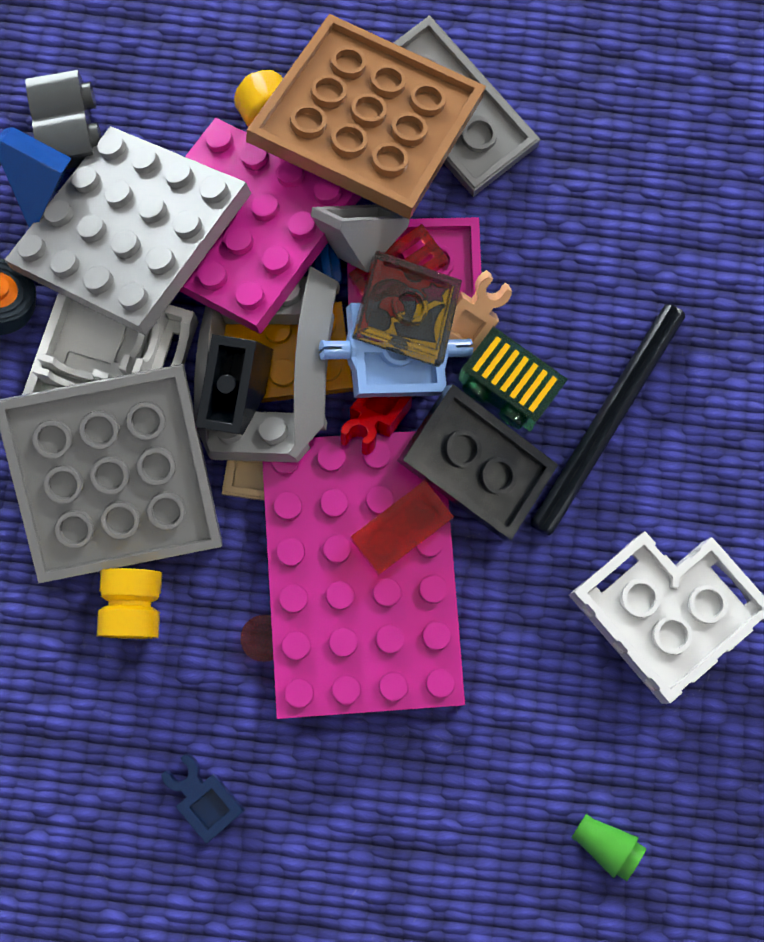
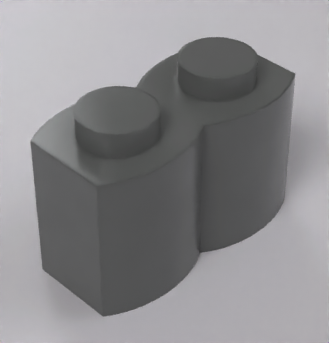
M78 70L25 79L34 138L72 158L67 169L77 168L86 156L93 155V147L98 145L102 137L99 124L91 123L90 109H96V99L91 82L84 83Z

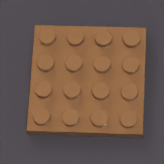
M329 14L248 127L246 142L410 219L481 102L486 86Z

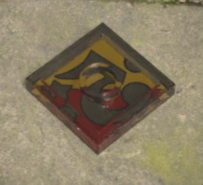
M376 251L371 260L352 338L439 367L445 359L462 280Z

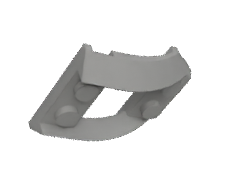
M309 266L308 276L302 277L269 322V324L298 325L294 367V413L255 412L243 435L198 428L199 436L211 460L298 463L310 449L308 443L320 430L326 431L328 422L325 418L328 359H320L319 354L322 351H319V344L321 340L331 341L335 318L333 306L335 296L340 291L338 281ZM205 306L196 352L194 377V413L196 421L212 334L224 336L226 324H240L208 306Z

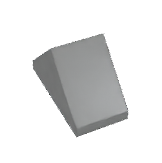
M378 204L312 207L311 211L312 219L319 230L325 233L326 239L336 256L365 272H368L373 267L374 260L378 261L407 229L410 220Z

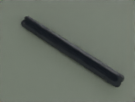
M666 304L661 309L532 518L531 525L543 534L551 535L557 528L685 319V313L672 304Z

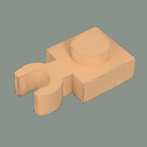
M487 270L482 272L476 279V292L472 298L461 291L449 306L443 330L446 339L470 338L473 342V345L470 346L473 347V354L499 322L497 314L492 309L505 305L512 294V290L507 283H504L496 293L486 292L487 287L493 281L491 273Z

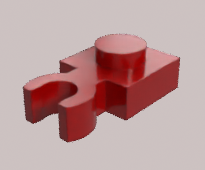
M412 396L357 398L350 407V420L342 426L341 444L346 446L352 438L363 437L362 454L369 455L376 447V434L381 433L390 437L411 409Z

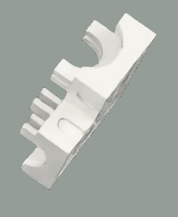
M58 293L22 395L163 368L174 334L179 335V341L171 366L185 364L199 323L193 311L168 305L145 336Z
M644 531L628 543L608 563L572 591L569 596L662 704H670L683 693L681 690L689 683L697 681L718 662L717 659L723 653L731 651L753 631L752 628L756 624L764 621V595L712 537L701 542L675 565L667 555H663L657 549L654 540ZM633 555L638 562L601 592L596 586ZM715 564L735 583L747 601L745 605L714 572L711 566Z

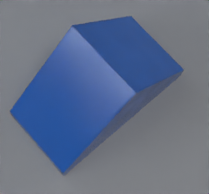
M10 127L4 129L0 134V162L30 228L33 223L40 222L72 158L22 131Z

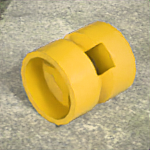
M132 568L100 570L99 591L101 592V597L108 601V605L98 610L97 637L125 639L159 638L160 612L151 607V603L159 598V594H161L162 572Z

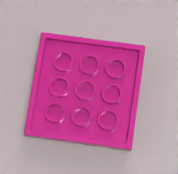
M215 118L185 157L246 182L252 194L185 282L180 292L261 335L308 271L309 266L313 264L328 243L325 233L319 230L311 217L312 207L356 205L361 196L247 143V132Z

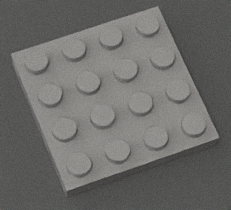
M110 126L100 138L98 145L93 147V155L85 157L50 201L40 222L31 225L4 260L12 270L146 336L252 193L247 183Z
M184 364L0 399V433L38 584L99 572L102 569L119 568L222 547L221 532L200 436L196 427V418Z

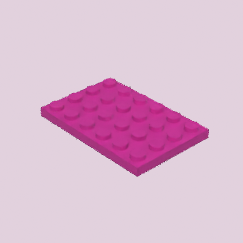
M416 431L394 432L390 437L377 433L376 447L367 456L362 454L363 437H354L344 446L341 444V436L314 437L308 443L310 449L298 463L262 461L277 719L465 705L449 499L397 461Z

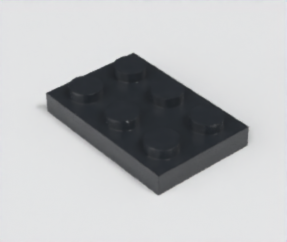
M454 384L447 385L397 460L503 540L513 539L558 466L557 463Z

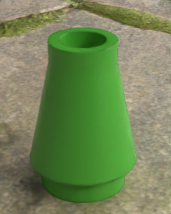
M585 814L571 837L613 879L617 875L626 882L635 871L647 849L637 842L639 837L598 821L588 814Z

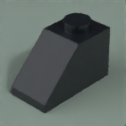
M212 334L196 421L197 428L238 435L244 434L266 394L273 355L272 348L255 340Z

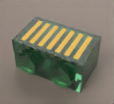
M493 326L462 367L458 380L464 384L462 389L471 398L480 403H484L487 400L501 410L498 414L507 424L519 430L524 427L531 432L568 379Z

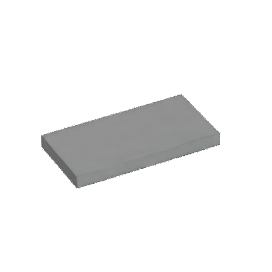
M430 15L393 42L486 86L481 102L444 162V165L472 197L539 146L541 139Z

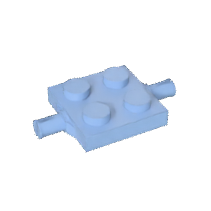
M350 303L346 307L348 327L346 341L321 340L319 344V351H322L319 354L321 360L347 359L352 371L354 398L440 396L446 387L445 366L448 357L471 358L473 354V347H470L473 345V342L470 338L446 339L444 331L436 363L404 353V348L399 342H391L385 347L355 337L363 303ZM367 303L365 312L366 326L369 330L376 333L385 331L389 325L387 315L376 310L378 303ZM401 303L404 306L405 318L400 324L394 325L397 335L399 337L433 343L431 330L434 319L439 312V307L426 314L418 328L408 326L414 310V303Z

